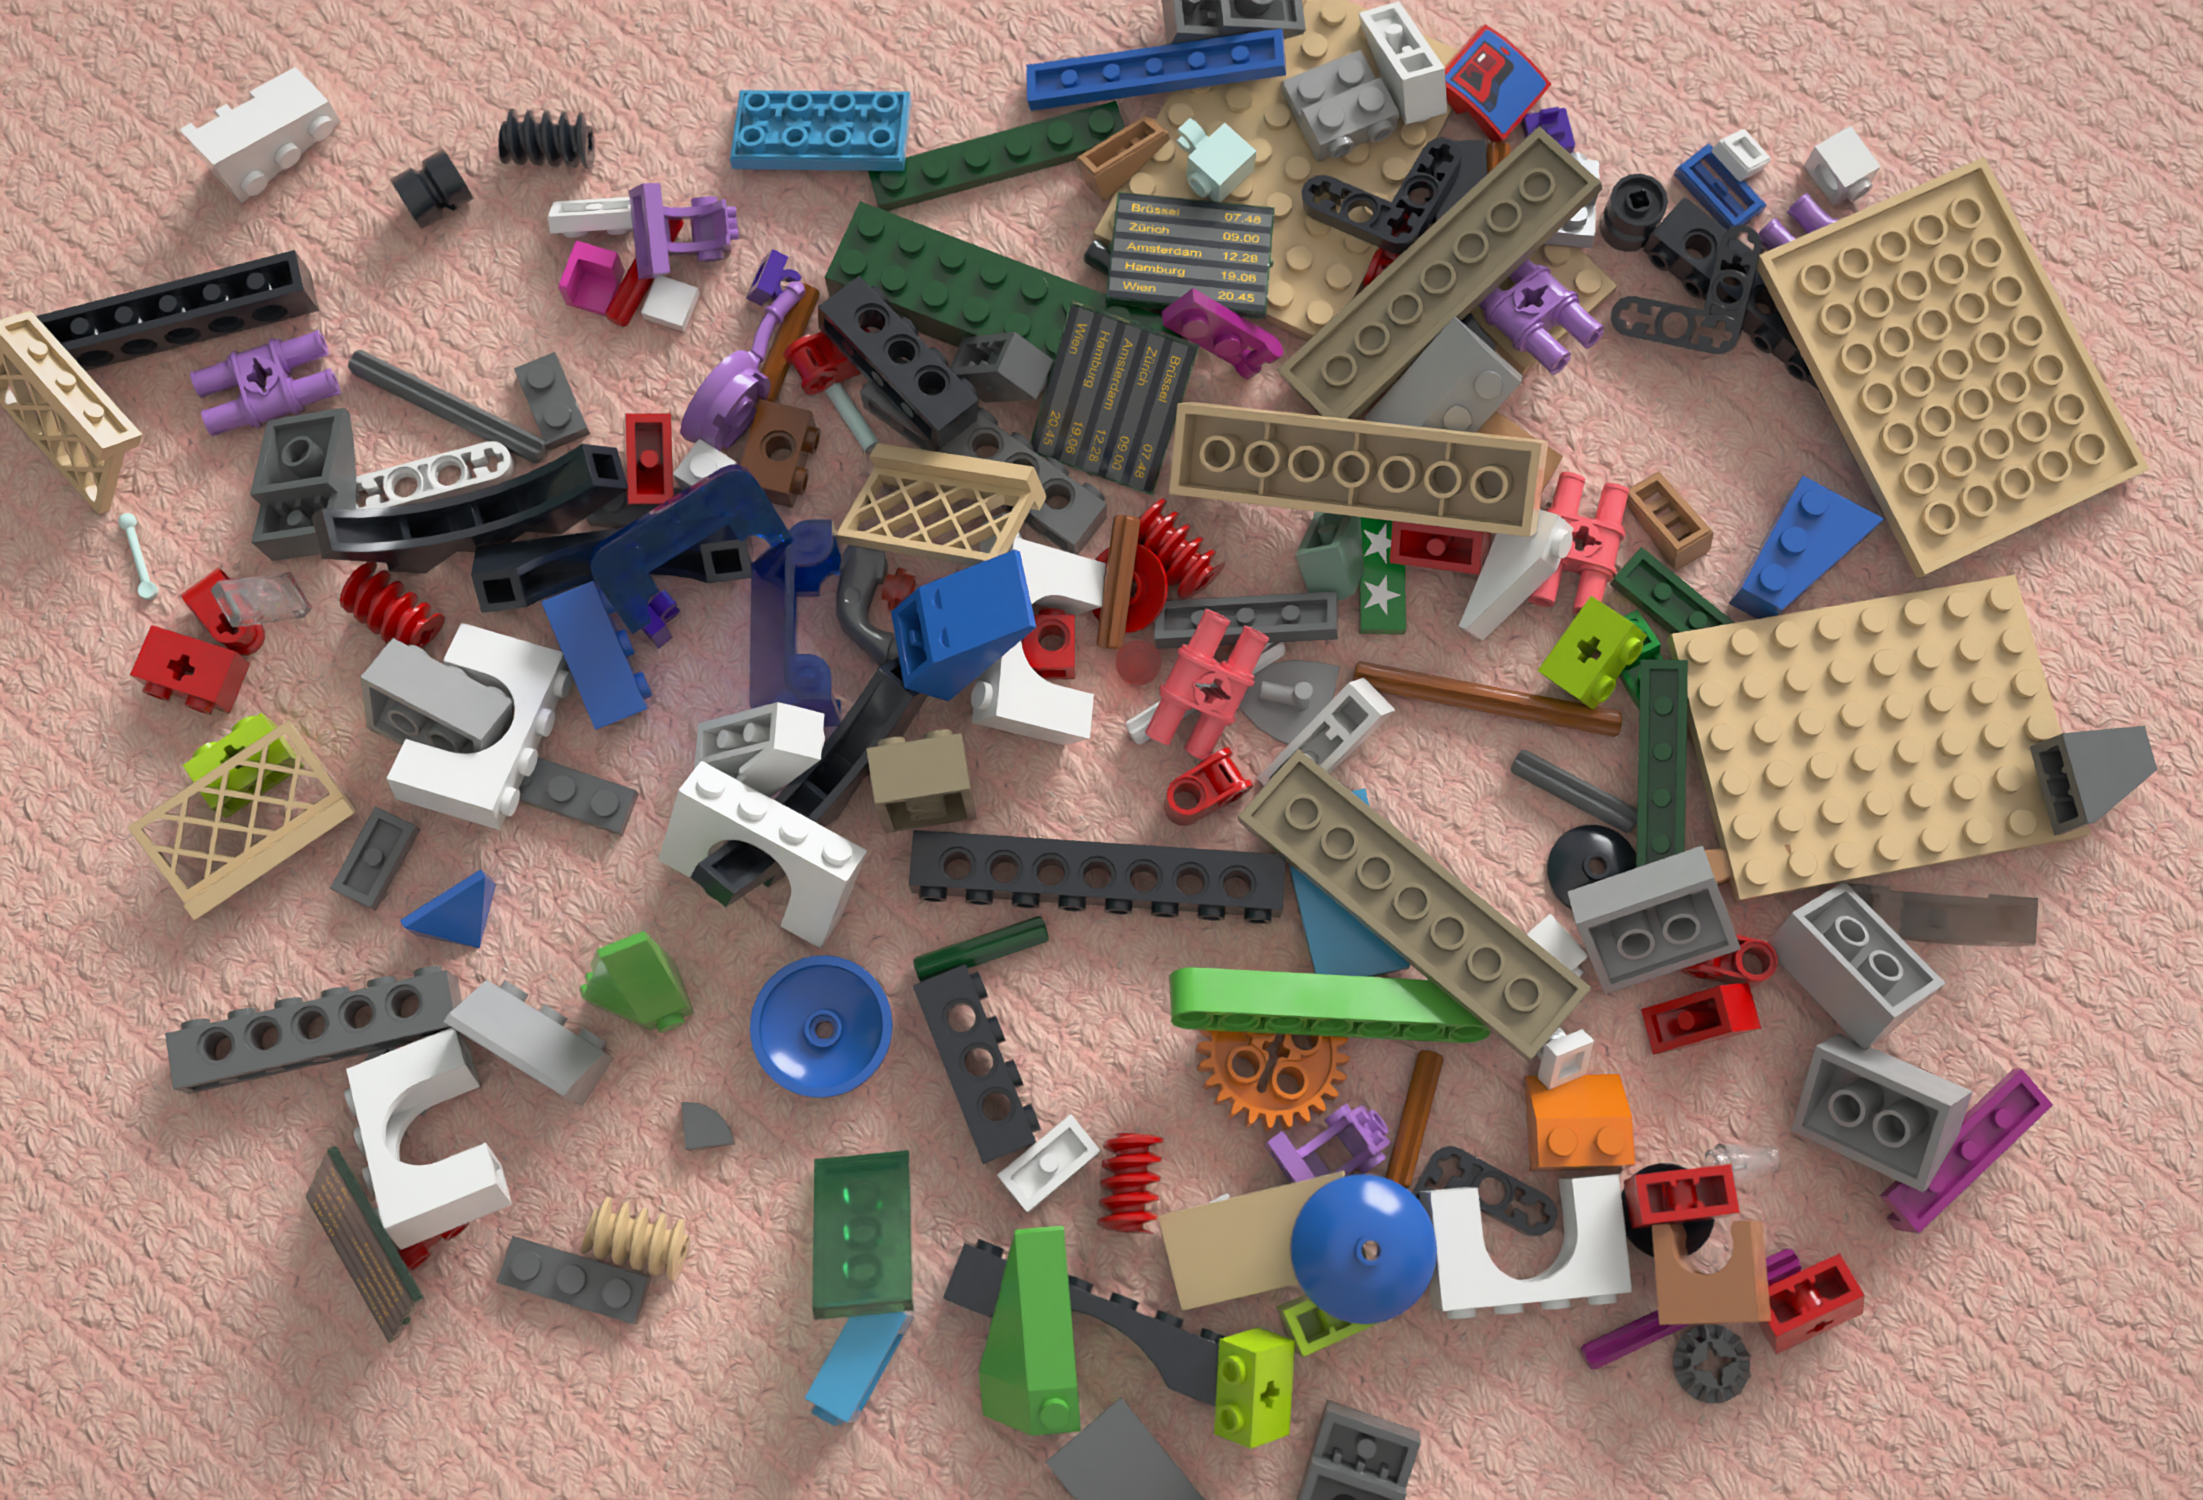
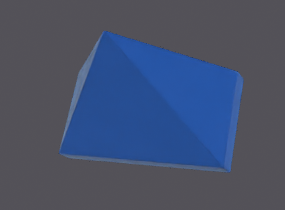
M480 869L402 918L400 922L405 929L416 936L480 948L496 884L489 875Z

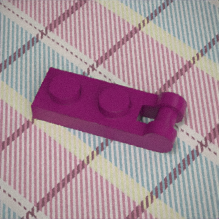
M1194 288L1190 289L1162 311L1163 326L1233 365L1240 376L1245 379H1251L1261 371V365L1265 362L1273 363L1283 355V347L1275 336Z

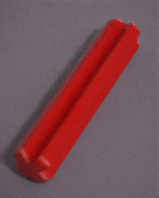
M668 220L671 243H674L683 227V220ZM636 257L605 311L607 319L621 327H626L629 324L654 279H638Z

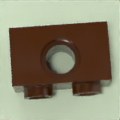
M759 399L736 478V484L741 496L793 508L797 494L803 495L806 490L809 470L804 468L808 454L816 453L820 440V428H816L812 411ZM785 448L792 451L790 456L783 461H773L770 459L772 453L778 449Z

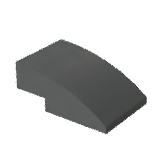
M1161 0L1167 45L1282 29L1284 39L1302 35L1306 30L1302 0Z
M345 408L267 420L250 496L260 504L251 543L270 560L277 561L321 554L311 516L322 508L355 509L354 439L350 414Z
M1122 1397L1045 1462L1075 1500H1204Z
M1327 1400L1296 1500H1405L1407 1495L1406 1487L1421 1444L1420 1431Z

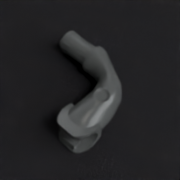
M848 545L842 555L839 566L841 574L836 594V616L842 631L877 665L882 666L899 656L895 633L880 630L869 623V609L878 584L884 585L887 576L888 565L885 551Z

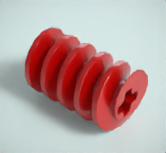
M1162 498L1152 504L1139 517L1140 527L1137 544L1147 547L1159 558L1165 572H1167L1168 585H1179L1177 590L1178 596L1182 599H1187L1204 590L1219 575L1226 562L1212 567L1210 563L1216 551L1211 549L1200 554L1198 550L1204 539L1199 536L1188 542L1186 537L1192 526L1185 524L1176 529L1174 524L1179 517V513L1174 511L1163 516L1161 513L1167 504V500Z
M366 562L352 572L342 588L339 599L340 606L347 613H353L354 618L361 624H367V628L372 633L380 634L381 639L386 644L394 638L407 646L415 645L421 649L426 647L440 632L444 625L445 617L441 613H436L428 619L432 609L431 605L423 602L415 607L418 595L411 591L402 596L405 585L401 581H394L389 584L391 574L387 570H381L375 574L378 565L376 562Z
M1116 1133V1138L1106 1140L1103 1143V1149L1116 1156L1102 1161V1168L1113 1173L1114 1176L1100 1180V1187L1112 1192L1113 1195L1099 1199V1207L1111 1212V1215L1098 1218L1097 1226L1114 1232L1155 1234L1143 1228V1224L1155 1221L1158 1217L1157 1214L1145 1209V1204L1159 1201V1195L1147 1190L1146 1185L1160 1181L1161 1176L1149 1171L1148 1166L1162 1162V1157L1149 1151V1147L1163 1143V1137L1147 1134Z

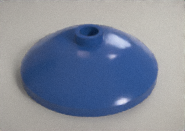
M827 955L802 958L778 970L759 992L750 1018L752 1047L764 1071L786 1090L811 1098H829L843 1095L864 1084L883 1063L888 1053L893 1033L890 1004L877 980L856 963L840 957ZM830 1023L833 1025V1033L829 1038L821 1039L817 1036V1028L820 1024Z
M1349 1175L1325 1184L1304 1203L1292 1228L1290 1258L1300 1287L1318 1308L1346 1322L1374 1324L1390 1320L1402 1314L1423 1295L1432 1278L1436 1264V1237L1426 1210L1406 1188L1380 1176ZM1367 1241H1373L1377 1246V1254L1371 1260H1366L1361 1252L1363 1244Z

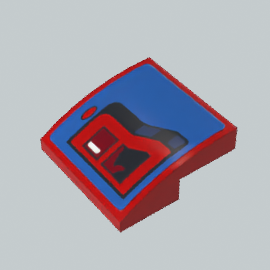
M1486 24L1477 29L1444 67L1446 100L1457 115L1468 111L1491 142L1496 141L1499 143L1504 141L1552 85L1538 67L1519 48Z

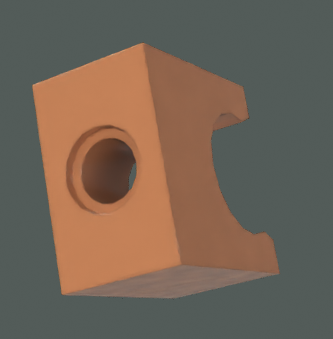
M1746 1220L1732 1222L1730 1229L1733 1239L1732 1256L1726 1266L1712 1274L1698 1269L1688 1257L1685 1246L1687 1233L1683 1225H1652L1659 1325L1771 1321L1763 1221Z

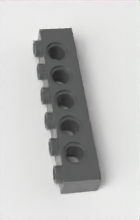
M895 358L892 360L897 364H907L911 362L908 359L904 360L903 358ZM869 381L860 391L864 409L922 450L1034 467L1047 497L1040 511L1030 509L1024 523L1063 551L1078 555L1107 519V503L1104 502L1105 497L1098 489L1089 483H1083L1081 486L1068 476L1069 471L1059 461L1051 457L1045 460L1032 451L1034 449L1032 444L1019 433L1012 432L1010 435L997 426L998 421L987 410L978 407L977 421L936 451ZM927 388L922 390V392L927 395H937L941 393L940 391L933 388ZM985 445L993 446L998 450L990 458H981L975 454L978 448ZM1053 496H1063L1068 499L1069 504L1062 509H1052L1046 502ZM1001 505L1009 512H1012L1014 506Z
M428 966L413 971L414 977L396 981L394 976L379 977L367 981L368 988L350 991L349 987L330 988L320 992L321 998L303 1002L301 997L286 998L274 1002L275 1009L258 1013L256 1008H243L227 1013V1020L210 1023L208 1018L185 1021L180 1024L181 1030L165 1033L173 1089L192 1094L411 1044L451 1028V1026L443 1021L462 1002L458 977L448 970L442 971L441 966ZM417 995L419 1007L416 1013L408 1018H403L401 1015L403 1001L409 996ZM370 1006L372 1009L371 1021L365 1027L357 1029L354 1022L356 1013L362 1007ZM323 1016L325 1019L323 1033L319 1037L311 1039L308 1034L310 1023L315 1018ZM276 1027L279 1034L278 1040L273 1047L265 1050L262 1046L263 1035L268 1029ZM229 1037L231 1040V1051L224 1059L218 1060L216 1057V1047L221 1040Z

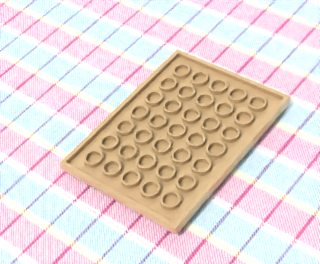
M1302 0L1306 30L1302 35L1284 39L1286 76L1171 91L1155 120L1168 132L1170 140L1115 193L1093 233V241L1097 238L1110 248H1114L1120 194L1214 203L1208 196L1201 197L1190 187L1186 178L1187 160L1190 154L1177 144V140L1181 137L1177 131L1191 118L1210 137L1221 125L1226 123L1256 150L1254 172L1220 204L1272 209L1265 308L1263 318L1260 319L1309 341L1357 296L1373 255L1379 247L1309 217L1303 209L1302 188L1304 184L1314 176L1327 175L1392 202L1423 147L1429 141L1439 138L1453 109L1447 102V113L1431 117L1423 122H1413L1410 124H1405L1399 115L1396 130L1388 138L1376 143L1367 141L1355 146L1351 152L1343 157L1333 159L1330 156L1317 162L1281 91L1283 80L1358 50L1362 51L1375 78L1381 77L1359 21V13L1368 9L1348 0ZM1423 35L1444 67L1459 51ZM1324 192L1321 197L1314 196V201L1318 204L1323 199L1330 200L1329 193ZM1336 205L1337 213H1340L1341 207ZM1360 206L1352 209L1348 216L1352 221L1362 223L1368 221L1372 217L1373 212L1368 207Z
M1985 157L1759 255L1757 270L1917 579L2150 469Z
M2015 575L1671 634L1667 638L1672 660H1688L1687 721L1720 849L1725 848L1732 872L1729 884L1734 903L2076 840L2091 834L2087 825L2071 832L2054 836L2030 746L2061 734V730ZM1784 845H1790L1791 854L1787 852Z

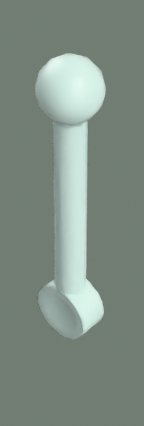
M124 513L120 515L118 524L126 531L141 582L138 586V594L145 600H153L157 597L159 591L158 587L150 581L134 529L137 525V519L133 514Z

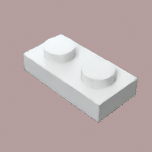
M629 197L553 202L548 214L550 234L563 233L564 236L573 238L587 235L589 231L607 230L608 234L620 235L633 230Z
M1070 1114L997 1176L1024 1210L1029 1213L1101 1153V1150Z

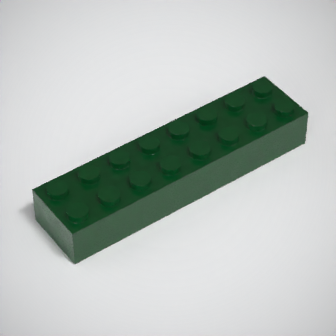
M861 201L825 275L829 297L860 276L870 287L876 286L886 296L889 307L900 318L902 316L908 318L919 333L958 348L963 337L1016 332L1053 359L1047 374V382L1049 383L1070 310L1074 303L1186 342V338L1163 326L1161 315L1135 305L1110 303L1106 294Z

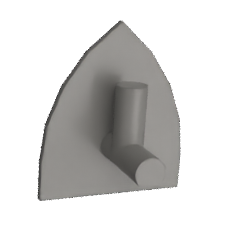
M1290 660L1269 664L1253 674L1255 676V683L1253 687L1249 686L1239 708L1258 729L1277 741L1289 745L1333 700L1340 666L1303 660Z

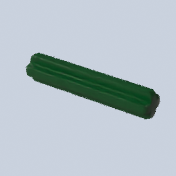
M1036 916L917 956L913 959V965L919 981L922 982L965 964L968 969L1045 943L1049 940V934L1042 917Z

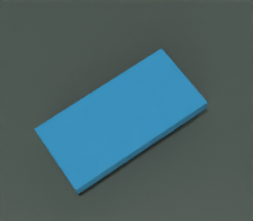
M740 90L730 154L732 169L904 171L912 104L910 92Z
M1365 788L1351 791L1370 806ZM1287 862L1314 974L1376 977L1410 968V964Z

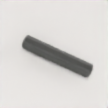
M1521 750L1511 766L1513 774L1625 833H1630L1636 826L1637 808L1527 750Z

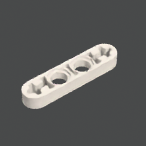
M491 441L356 476V500L359 499V492L365 490L371 497L366 499V506L360 508L356 503L355 509L389 508L426 503L484 489L510 480L515 472V461L504 445ZM496 455L499 461L502 462L497 464V471L490 473L488 468L484 466L489 464V457ZM471 461L475 466L473 471L477 475L476 478L472 479V473L466 462ZM454 465L461 469V477L455 484L444 486L438 482V475L444 467ZM404 477L415 478L418 487L411 496L403 498L396 496L395 486L400 479ZM382 484L384 491L389 498V501L385 502L384 499L379 495L383 494L382 490L379 487Z

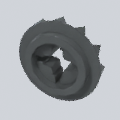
M1700 1325L1686 1332L1678 1341L1673 1354V1370L1679 1385L1694 1399L1711 1404L1725 1403L1741 1394L1746 1382L1751 1377V1355L1743 1344L1741 1337L1724 1326ZM1709 1348L1713 1350L1715 1357L1731 1359V1362L1725 1363L1726 1366L1719 1368V1377H1717L1719 1385L1711 1371L1694 1370V1366L1700 1365L1702 1361L1708 1359L1707 1351Z

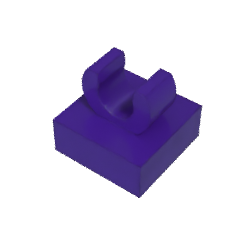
M1559 107L1541 109L1540 112L1526 114L1522 119L1521 124L1525 139L1540 126L1569 153L1574 152L1576 145L1566 107L1560 109Z
M772 249L761 260L746 299L760 306L770 297L775 301L783 292L780 286L781 281L788 283L792 281L800 282L802 277L795 270L784 269L788 256Z
M665 590L656 595L649 604L646 603L638 592L623 603L630 617L658 649L673 638L665 623L676 617L680 610L676 606L677 603Z

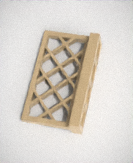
M31 311L1 319V406L98 514L109 511L125 451L138 447L142 434ZM9 382L11 384L13 393L8 389ZM52 411H54V414H55V417H56V420H57V423H58L60 432H59V430H58V427H57V424H56V421H55V418H54V415H53V412H52ZM63 441H64V443H65V446H66L68 455H67V453H66V450H65ZM80 442L82 443L88 463L86 462ZM90 472H92L96 486L93 483Z
M877 443L870 454L875 467L836 536L841 544L974 566L1007 553L1030 509L1040 511L1047 496L1036 470L1032 466ZM882 484L884 486L900 488V490L877 501L875 499ZM924 492L939 494V496L914 507L911 498ZM963 498L978 501L957 513H953L950 507L951 504ZM905 501L907 502L910 510L887 521L885 520L882 512ZM1001 505L1014 506L1012 512L996 520H993L989 512ZM946 508L949 514L948 517L926 528L921 521L922 518ZM985 514L989 523L964 535L960 525ZM876 515L878 516L881 524L865 532L856 531L860 523ZM914 522H917L920 528L919 531L903 539L893 537L892 535L893 532ZM956 528L960 536L944 545L932 544L931 539ZM996 535L997 540L990 553L973 551L970 546Z
M287 720L130 824L127 828L183 900V907L195 921L354 814L356 807L345 793L343 794L290 720ZM284 734L288 736L297 749L294 767L266 763L269 744ZM262 749L260 762L247 760ZM302 757L312 770L300 769ZM237 765L259 768L254 794L226 789L231 769ZM265 769L293 774L288 799L260 795ZM222 776L220 788L207 786ZM298 776L319 778L329 794L315 804L295 801ZM198 791L219 795L215 820L186 816L190 797ZM225 796L253 800L249 826L221 821ZM259 802L287 806L284 824L276 830L255 827ZM182 803L180 815L167 813ZM293 807L306 809L291 819ZM158 818L178 821L175 846L155 844L143 828ZM185 823L213 827L209 852L181 848ZM219 828L246 832L247 837L244 851L236 857L215 854ZM253 834L265 835L264 838L251 846ZM161 852L173 854L171 865ZM179 855L207 859L204 878L189 888L176 872ZM213 861L227 862L212 872Z

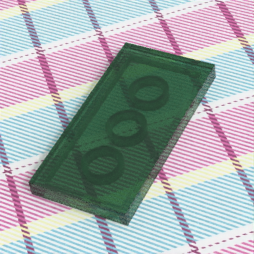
M909 1150L814 1159L812 1311L814 1320L914 1311L911 1161Z

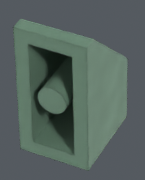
M1315 512L1295 554L1309 593L1337 591L1338 601L1355 594L1364 573L1361 517Z

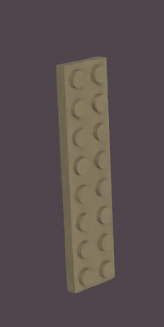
M1539 126L1278 368L1277 371L1280 377L1318 415L1355 420L1405 373L1454 316L1460 321L1464 319L1602 191L1601 181Z
M1300 749L1296 750L1238 816L1239 823L1274 852L1285 858L1286 862L1528 1062L1535 1057L1592 988Z

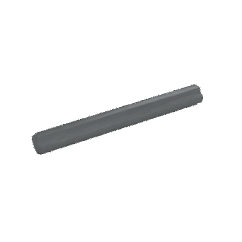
M356 350L348 362V368L352 374L489 442L501 443L508 451L532 463H539L546 453L547 446L542 438L363 350Z

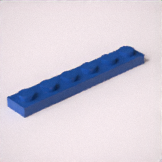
M1282 29L1028 64L1026 65L1027 102L1030 110L1034 111L1286 76Z

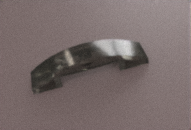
M1847 883L1902 940L1968 946L2022 947L2036 945L2038 898L1988 894V898L1893 891L1890 890V886Z

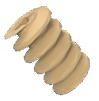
M606 1197L600 1207L594 1211L587 1226L582 1244V1253H587L593 1246L595 1257L604 1259L612 1251L613 1263L619 1265L626 1262L630 1256L632 1269L641 1270L648 1262L650 1274L656 1276L660 1275L667 1266L668 1279L675 1281L686 1261L691 1236L685 1235V1220L679 1218L672 1230H668L666 1214L661 1213L652 1225L648 1223L647 1208H642L637 1217L632 1219L630 1218V1203L624 1202L616 1214L612 1213V1198Z

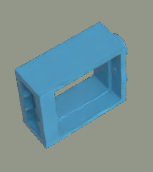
M864 1291L805 1396V1399L815 1404L811 1413L836 1427L837 1425L841 1426L844 1421L847 1423L856 1422L914 1317L874 1294Z

